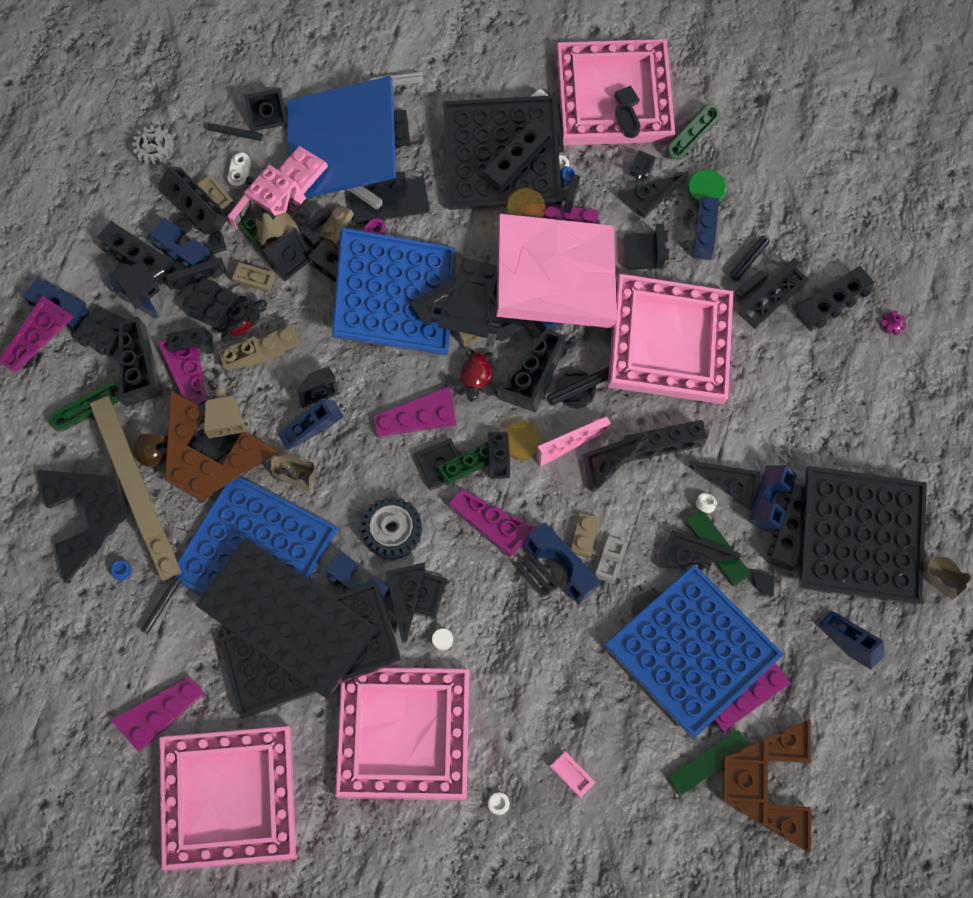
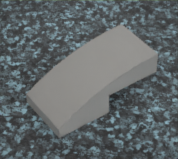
M608 536L595 573L598 579L614 584L628 542Z

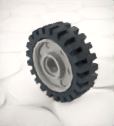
M386 497L382 501L379 499L376 501V504L369 506V510H366L364 517H362L361 533L364 543L371 552H374L378 557L382 556L383 559L391 558V560H396V557L403 558L405 554L409 555L412 550H415L421 540L422 522L420 515L410 502H405L402 498L398 500L397 497H392V499ZM390 525L397 527L393 532L386 530Z

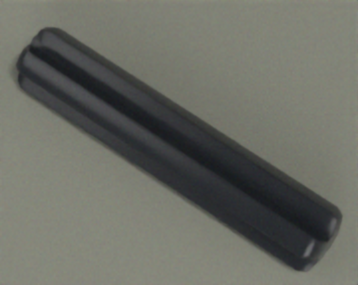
M762 235L730 272L729 276L731 279L738 281L768 246L769 238Z

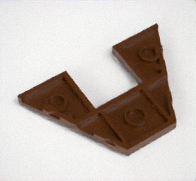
M171 392L165 477L167 483L203 501L214 492L221 490L230 482L237 480L254 467L259 466L262 462L278 454V450L246 432L241 433L223 465L192 449L188 444L205 418V409Z
M808 719L724 757L723 803L802 850L811 852V807L768 804V761L811 763V719Z

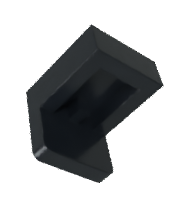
M639 150L632 167L629 169L633 173L632 176L643 180V177L648 179L657 157Z

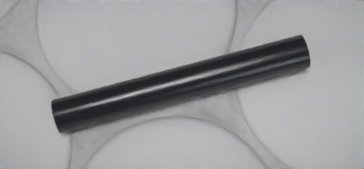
M208 123L207 126L208 131L258 141L263 140V134L211 123Z
M173 578L142 627V632L147 635L149 634L181 583L180 579Z

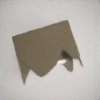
M264 213L262 222L255 218L261 246H269L292 227H295L299 232L295 220H292L287 213L277 215L274 220H272L269 214Z
M289 453L273 457L271 460V470L274 479L309 491L311 490L317 475L314 463H306ZM284 466H290L294 470V474L289 478L284 474H280V469ZM308 472L311 474L309 485L303 480L298 479L301 473Z
M933 557L923 571V579L952 600L967 588V583L971 579L970 574L962 573L959 567L947 557ZM928 568H937L941 573L940 578L938 576H931L928 573ZM948 579L956 581L958 590L945 585L944 582Z

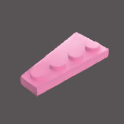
M607 417L597 418L584 427H580L538 446L536 461L540 467L607 432L610 429L611 422Z

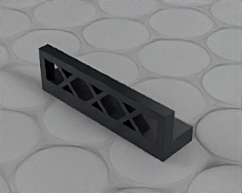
M796 258L787 263L741 305L738 314L754 329L808 281L809 278L797 269L800 262ZM795 274L801 281L798 284L790 283L789 277ZM778 287L787 288V294L785 296L776 295V289ZM765 299L773 300L774 306L772 308L763 307V301ZM751 312H760V319L755 322L749 314Z

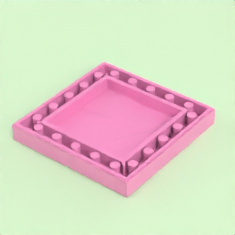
M666 39L557 42L556 53L561 129L564 145L670 142L675 136ZM630 85L640 99L637 105L632 106L641 125L640 133L635 138L625 137L615 118V109L619 104L613 95L615 91Z
M500 214L497 241L496 317L614 328L617 321L614 226Z
M619 274L616 279L617 321L614 328H612L608 388L724 404L728 400L733 291Z
M386 667L342 683L340 688L335 797L340 799L467 801L469 669Z
M290 726L159 737L162 871L297 860Z

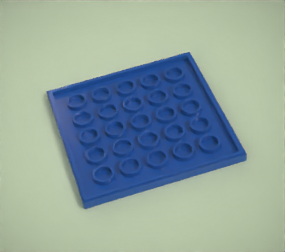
M391 76L287 100L288 158L300 146L325 161L328 165L304 193L306 198L396 178L393 79Z
M341 228L331 337L447 355L450 330L439 328V322L433 320L430 326L423 324L410 305V302L453 279L455 247ZM435 310L434 313L441 314V311Z
M240 477L224 486L179 558L178 565L182 574L175 577L181 580V585L203 596L246 537L309 581L339 529L337 526Z
M695 564L604 644V647L693 740L784 655Z

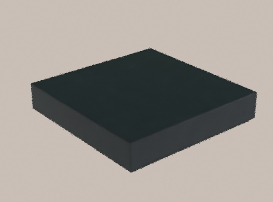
M295 227L290 228L263 249L283 281L289 279L310 262L308 256L311 252Z
M451 438L414 453L430 491L445 485L436 470L437 466L459 456Z
M424 573L414 614L432 619L437 618L447 584L446 578Z

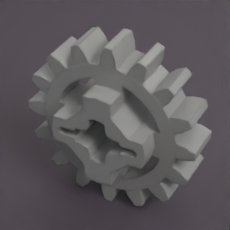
M151 125L150 129L143 127L144 132L137 131L138 137H133L134 143H132V147L139 161L144 159L145 164L152 161V164L155 165L156 161L163 163V158L169 159L168 153H173L172 147H174V143L167 129L162 131L161 126L154 129V126Z

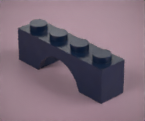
M546 522L527 535L522 545L535 559H552L562 566L567 576L564 590L577 604L595 592L601 583L597 575L591 572L583 560L576 556L568 544L563 542L554 529L549 527Z

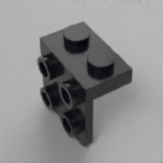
M656 224L654 233H626L624 235L626 269H664L665 261L669 260V248H665V243L668 242V231H664V224Z

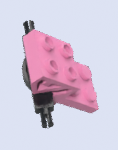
M299 146L278 170L268 165L256 180L251 176L246 177L245 183L250 186L244 193L249 200L274 216L287 213L292 217H301L306 221L309 219L310 214L302 210L301 203L306 199L304 193L328 165L322 159Z

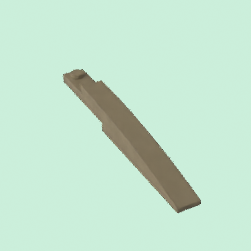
M106 396L90 403L136 522L162 582L182 574L110 397Z

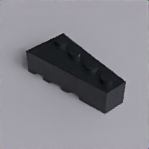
M138 316L119 322L120 357H118V364L120 365V375L118 376V400L125 407L161 396L163 391L146 325Z
M546 329L531 347L526 357L524 356L521 359L517 368L508 375L504 384L500 385L497 389L499 400L536 413L566 347L565 335Z

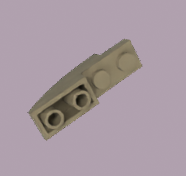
M293 324L259 339L255 336L220 350L219 354L224 369H234L286 354V350L300 345L301 341Z

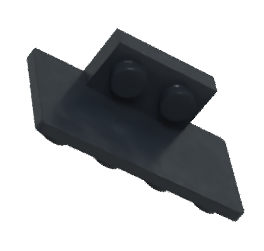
M405 171L396 172L395 179L368 184L365 187L382 199L383 204L379 209L373 208L350 191L355 224L366 223L375 218L385 220L430 212L424 178L406 181Z

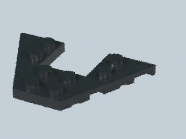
M37 470L46 508L51 509L80 495L82 498L89 529L55 544L63 582L69 584L71 583L70 579L81 567L84 568L88 559L93 557L102 547L101 543L109 534L112 535L118 525L129 515L119 477L109 475Z

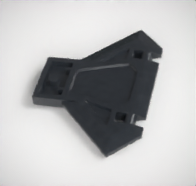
M462 258L457 277L410 302L422 323L429 326L433 320L439 322V328L485 338H488L489 333L497 334L496 340L503 341L525 329L519 319L496 317L497 265ZM434 311H441V314L434 313ZM496 323L499 324V326H493L491 324Z

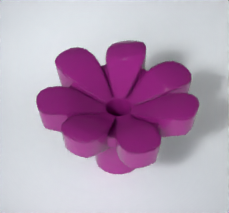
M893 310L890 314L885 313L882 316L884 320L880 322L881 327H887L885 329L886 333L890 334L893 331L894 335L897 336L900 334L901 329L904 330L906 328V323L903 322L904 316L899 315L897 311Z

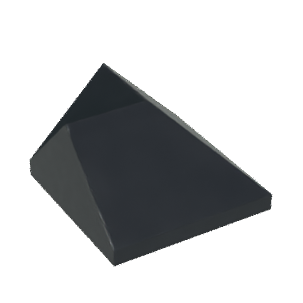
M260 87L244 94L252 131L287 125V115L281 87Z
M329 366L310 373L298 387L297 394L302 408L317 403L322 398L327 399L339 394L336 378Z

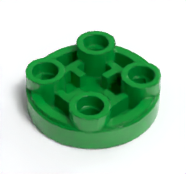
M713 170L696 172L690 178L688 184L689 199L698 203L700 196L719 198L720 202L724 198L727 188L724 178Z

